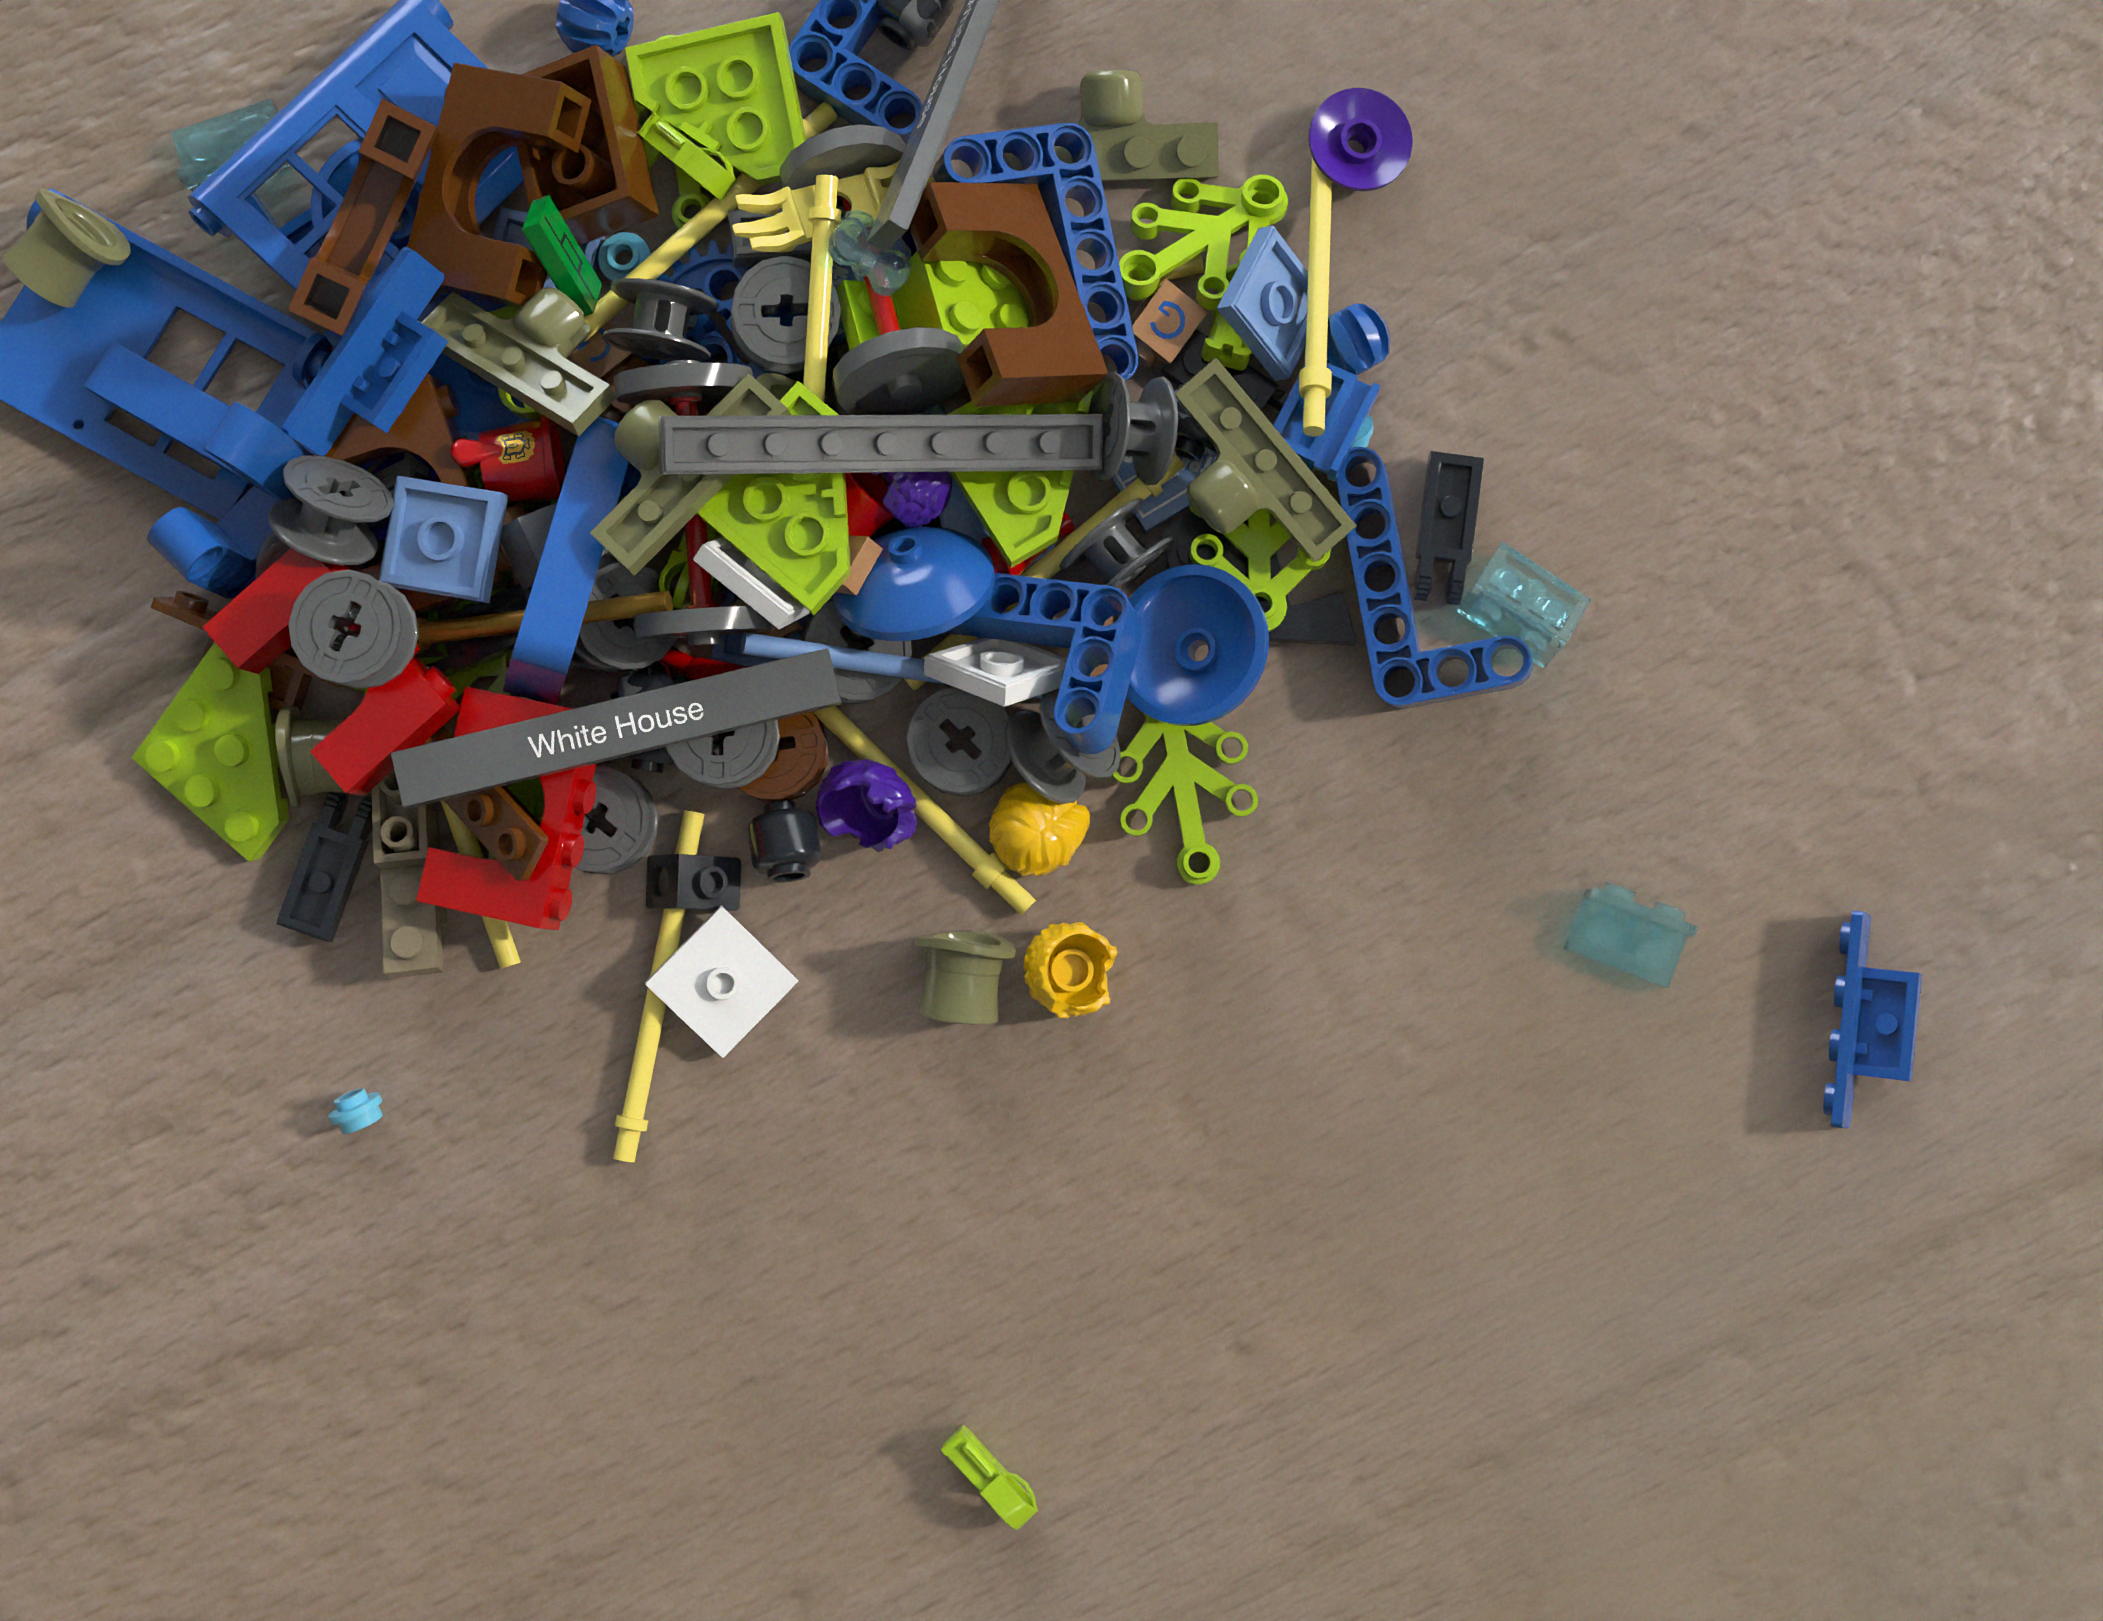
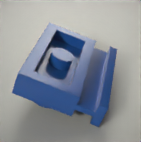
M1327 363V368L1332 372L1331 395L1326 398L1324 434L1312 437L1303 433L1304 398L1299 395V377L1273 426L1311 472L1314 469L1328 474L1327 479L1335 482L1378 397L1381 386L1373 383L1372 386L1358 381L1359 376Z

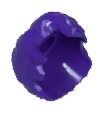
M949 471L883 472L889 486L882 502L888 512L902 522L906 528L922 527L931 520L938 518L946 509L952 491V478ZM871 472V473L875 476V475L880 474V473H882V472Z
M869 759L843 761L842 764L831 767L827 777L822 780L815 804L817 805L816 812L819 817V824L829 836L835 837L851 834L854 838H859L860 846L864 848L872 847L875 851L881 852L885 848L891 849L894 845L909 839L916 830V816L913 809L917 807L911 789L896 774L895 769Z

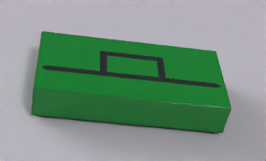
M547 195L533 200L522 228L524 236L557 290H560L574 301L583 311L584 316L593 314L602 283L550 196Z

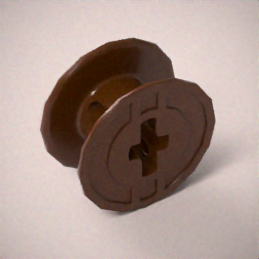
M812 712L778 720L780 742H796L795 748L778 751V760L772 762L761 777L746 786L737 787V789L762 802L792 801L803 797L819 783L828 765L829 742L823 724ZM735 730L718 734L719 756L723 755L725 737L734 736Z

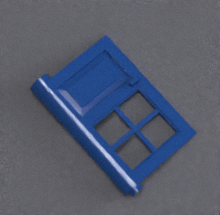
M399 0L188 196L189 202L193 206L188 213L194 222L210 236H214L219 232L229 238L234 234L296 291L310 260L305 254L328 233L344 199L296 153L335 116L359 138L364 140L381 99L412 113L438 128L444 104L445 90L449 84L454 62L483 68L488 67L449 31L453 27V20L439 0ZM516 146L510 147L498 154L488 164L479 180L475 195V213L479 226L524 183ZM431 149L413 187L418 194H420L423 187ZM286 162L335 206L296 246L246 201ZM389 241L384 253L394 262L400 250ZM391 264L372 283H370L366 291V294L361 302V305L357 311L356 316L358 315V313L360 312L368 298L371 296V294L373 293V291L375 290V288L377 287V285L379 284V282L381 281V279L383 278Z
M48 189L49 191H52L72 201H75L74 199L64 195L63 193L55 189ZM36 200L33 202L26 220L27 230L42 210ZM103 216L126 236L130 244L131 253L123 264H105L98 270L81 294L76 305L72 308L56 305L24 285L0 322V401L219 520L248 492L251 484L223 468H220L212 480L166 455L174 440L164 434L160 436L155 446L152 447L111 425L107 420L116 407L83 387L112 341L147 359L178 309H181L225 333L220 344L192 385L200 391L206 393L205 391L237 341L284 365L281 373L256 411L257 414L282 430L283 424L331 355L332 344L326 336ZM220 401L221 403L227 405L228 407H231L230 405H228V404H226V403Z

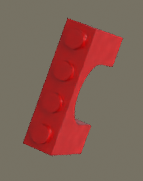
M290 548L202 628L238 669L260 674L291 646L288 624L293 604L304 588L325 573L348 570L350 567L349 565L318 561ZM352 622L349 629L358 636L362 626ZM416 644L413 658L400 675L382 686L368 688L365 697L357 709L310 750V753L345 793L365 796L394 770L391 757L392 752L421 746L460 711V706L451 697L456 688L438 668L432 666L428 670L415 654L421 650L418 644Z
M465 686L454 737L571 710L572 708ZM596 764L539 777L545 799L544 814L539 827L548 836V843L529 880L517 881L497 859H485L428 847L416 901L534 928L559 930L560 923L567 918L572 904V891L568 889L573 867L578 866L584 851V837L581 835L585 814L591 811L596 798V784L593 782Z

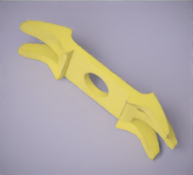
M900 161L887 167H868L863 174L838 179L837 195L844 197L850 203L851 212L846 218L841 220V224L835 225V235L874 225L888 191L887 187L890 186ZM934 177L928 178L926 186L929 182H936ZM816 185L796 190L785 187L768 195H735L738 209L774 216L752 222L732 225L734 235L750 238L752 250L762 252H791L796 246L812 241L813 223L808 221V210L810 207H814Z

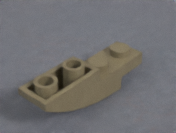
M393 770L371 790L374 864L380 869L383 973L390 979L444 972L442 926L448 925L447 908L416 901L428 847L441 849L435 802L409 809L404 808L395 770Z

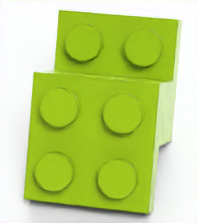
M916 251L893 280L887 283L900 330L915 327L942 329L957 335L966 348L984 328L1031 327L1025 303L1019 291L1005 276L985 264L973 261H921L918 251ZM843 280L836 288L841 307L840 317L849 350L851 351L864 341L879 336L865 282Z

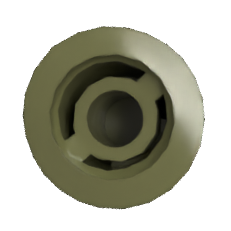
M40 188L35 194V199L42 210L24 235L4 253L3 259L9 270L33 292L56 305L72 308L76 305L81 294L98 270L105 264L121 265L125 262L131 253L130 244L126 236L103 216L64 196Z
M286 706L280 710L275 725V741L291 808H300L301 797L304 795L328 792L345 793L310 753V750L346 718L330 720L303 719L301 711L297 706Z
M973 930L946 931L916 937L915 946L926 947V976L918 1014L935 1020L959 1024L980 1025L998 1022V986L1003 959L1014 958L1017 952L1016 946L1008 939L997 934Z

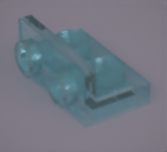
M268 99L172 131L174 143L182 167L177 169L179 180L193 192L279 112L278 106L272 99ZM286 162V163H285L275 174H273L270 178H273V177L279 175V174L281 173V171H282V168H285V167H288V166H291V165H290L288 162Z
M1502 541L1490 557L1473 587L1457 607V612L1469 619L1475 626L1487 631L1494 637L1513 636L1521 639L1528 646L1533 662L1540 667H1546L1569 640L1591 599Z
M1605 882L1603 889H1585L1563 949L1657 986L1669 988L1687 938L1695 937L1698 926L1684 921L1686 912L1660 902H1655L1653 909L1633 901L1636 895L1635 892L1612 883Z

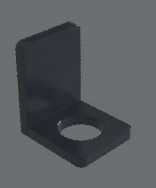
M689 854L650 855L647 859L646 908L716 910L722 905L727 911H737L740 907L741 860L735 857ZM665 867L668 874V887L662 896L659 890V877L662 869Z

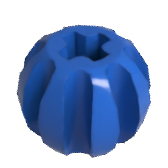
M561 0L556 17L557 33L570 51L576 53L597 45L612 57L620 54L627 45L634 23L633 7L628 0Z
M1357 303L1328 317L1327 363L1359 375L1386 359L1390 351L1391 337L1387 323L1375 309L1366 304Z

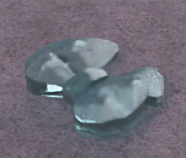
M861 210L846 212L842 217L843 221L829 238L828 251L830 255L840 265H851L853 272L858 276H868L873 290L879 295H892L908 279L912 264L910 248L900 237L888 250L884 252L867 243L874 225L872 215Z

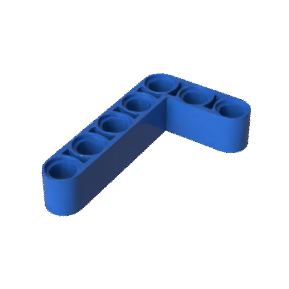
M820 0L789 47L797 88L819 104L823 102L828 103L836 114L852 125L884 127L900 135L907 145L923 106L920 98L908 88L858 57L877 28L879 18L876 15L875 8L878 0ZM840 16H850L855 19V22L845 29H837L831 26L832 22ZM812 58H821L826 61V65L819 71L807 72L802 69L803 65ZM855 86H865L871 90L861 100H851L845 96L847 91ZM906 113L914 118V122L904 129H897L889 125V121L898 114Z
M1059 123L967 135L951 141L933 168L932 176L936 182L1037 184L1080 300L1085 308V313L1099 350L1115 362L1117 373L1126 382L1137 369L1138 352L1091 135L1084 127L1076 123ZM1054 146L1067 149L1073 158V164L1062 162L1056 156ZM1003 153H1011L1017 156L1023 165V171L1011 169L1005 163ZM951 160L965 162L971 169L972 177L964 178L959 176L953 170ZM1065 198L1078 201L1083 208L1084 217L1073 215L1067 209ZM1076 250H1083L1093 258L1095 270H1089L1079 263L1076 257ZM1088 302H1094L1104 310L1106 315L1105 323H1100L1090 316L1087 309Z
M113 341L83 386L111 405L278 501L296 498L285 485L282 471L288 461L300 456H314L280 428L253 410L236 401L233 402L231 407H228Z
M598 416L580 436H577L513 649L503 692L553 705L557 704L604 547L590 532L616 507L629 461L615 447L614 436L619 425L618 422Z
M302 445L305 449H307L309 452H311L314 456H317V453L313 452L312 450H310V449L307 448L306 446ZM377 460L359 465L357 467H360L367 471ZM253 486L216 523L203 518L185 507H178L167 512L155 522L147 534V541L188 582L226 599H232L256 580L257 554L267 536L273 533L269 526L267 515L274 503L279 501Z
M1367 447L1352 448L1336 480L1341 507L1357 525L1347 534L1373 682L1377 694L1392 707L1408 709L1513 689L1522 685L1531 675L1533 659L1528 646L1521 639L1513 636H1499L1421 652L1388 472L1382 459L1374 450ZM1361 463L1374 465L1376 467V475L1369 485L1355 487L1349 483V474L1356 465ZM1378 514L1385 518L1386 527L1379 537L1364 539L1359 536L1358 526L1366 516ZM1379 566H1388L1395 571L1393 585L1383 592L1370 590L1368 587L1370 572ZM1399 618L1405 624L1403 638L1392 645H1385L1379 642L1377 637L1379 625L1385 619ZM1503 649L1517 650L1523 656L1521 670L1512 676L1498 675L1493 670L1492 665L1493 659L1499 651ZM1451 659H1460L1469 667V675L1466 681L1457 687L1445 686L1439 678V671L1442 665ZM1399 669L1411 671L1415 678L1413 690L1404 697L1391 696L1387 690L1389 676Z
M995 573L992 593L981 609L962 624L943 633L1070 648L1054 707L1055 721L1078 752L1088 755L1098 754L1106 750L1113 743L1117 734L1142 636V623L1126 594L1118 588L1106 585ZM1018 603L1012 611L1003 613L1009 605ZM1069 609L1063 617L1053 620L1059 611ZM1114 615H1121L1115 623L1103 626L1108 618ZM1108 664L1106 670L1101 674L1090 677L1091 672L1096 667ZM1095 714L1093 721L1087 726L1076 728L1078 722L1083 717Z

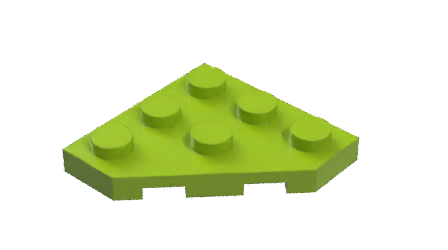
M779 12L625 47L634 99L640 106L651 113L655 112L669 125L702 147L712 148L720 152L734 168L761 186L779 182L780 167L792 150L806 141L784 21Z
M799 381L780 400L788 408L791 415H838ZM845 473L735 474L696 513L699 518L813 616L851 575Z
M1090 391L1079 402L974 407L973 402L970 401L948 415L1088 414L1093 392ZM1074 470L949 471L1010 568L1057 542Z
M214 642L131 758L247 861L252 862L263 856L290 820L287 798H281L277 767H280L275 741L276 723L271 724L267 692L273 691L271 674L268 667L260 674L238 669Z

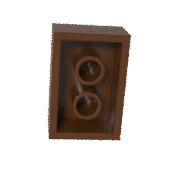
M594 45L521 74L560 81L591 99L578 153L532 144L516 145L529 207L533 200L549 195L578 245L660 216L643 139L638 134L640 125L627 68L599 46Z

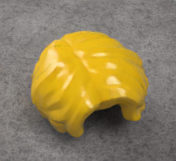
M1027 782L1016 784L1005 789L1004 795L993 810L992 819L989 823V841L992 843L993 849L1000 858V861L1010 870L1016 871L1022 876H1043L1061 866L1069 864L1071 857L1080 846L1089 828L1090 813L1086 806L1077 805V800L1074 803L1059 804L1043 797Z
M1082 922L1049 924L1047 929L1042 930L1039 935L1033 937L1026 950L1023 969L1025 970L1024 978L1026 985L1029 986V993L1033 999L1037 1000L1058 1018L1085 1016L1086 1014L1097 1012L1101 1007L1110 1004L1111 999L1107 989L1106 972L1113 966L1118 951L1115 946L1110 945L1105 937L1096 933Z

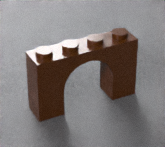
M454 62L449 84L445 90L444 104L437 128L438 134L431 147V155L423 187L418 196V207L410 239L406 246L444 274V281L437 290L449 293L455 292L462 296L521 308L538 290L544 288L547 272L534 251L519 244L486 238L482 233L475 213L476 190L488 164L498 154L510 147L520 144H532L578 153L591 99L560 81Z
M381 99L358 151L361 153L360 159L344 199L318 253L309 260L288 307L289 311L341 336L345 334L357 314L438 134L437 126Z
M929 182L922 193L909 225L921 261H973L985 264L997 270L1016 287L1024 299L1030 315L1031 327L984 328L957 357L974 407L1081 401L1109 373L1037 184Z
M428 373L387 433L354 413L325 455V457L343 460L359 466L389 455L409 452L425 459L436 471L441 483L485 490L484 487L478 488L472 468L477 467L478 463L467 467L459 466L450 455V447L456 440H469L466 435L460 436L454 418L460 415V407L453 389L449 384L443 385L442 380ZM501 543L499 545L492 591L511 585L507 571L512 570L513 567H510ZM381 564L357 572L369 574L379 581ZM395 588L405 595L416 616L464 601V599Z

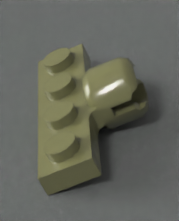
M1098 70L1087 73L1080 82L1081 117L1078 125L1084 127L1091 135L1101 180L1219 177L1218 122L1153 124L1147 122L1143 114V80L1135 71ZM1054 146L1056 156L1062 162L1073 164V158L1067 149ZM1008 153V166L1015 171H1023V165L1019 158Z
M553 287L538 290L517 311L516 316L508 320L499 319L457 293L452 292L421 322L449 341L441 353L577 436H580L616 399L608 383L567 360L586 340L590 333V326L586 322L584 323V313L578 305L563 292Z
M1217 358L1213 359L1175 392L1179 405L1210 440L1217 452L1214 462L1188 484L1186 491L1192 506L1212 529L1219 533H1231L1257 510L1264 508L1274 516L1311 562H1316L1357 526Z
M748 373L706 416L791 415V413L784 404ZM647 400L636 405L620 421L614 436L615 447L641 473L642 477L638 485L590 532L634 576L735 475L660 474L658 416H678L660 400Z

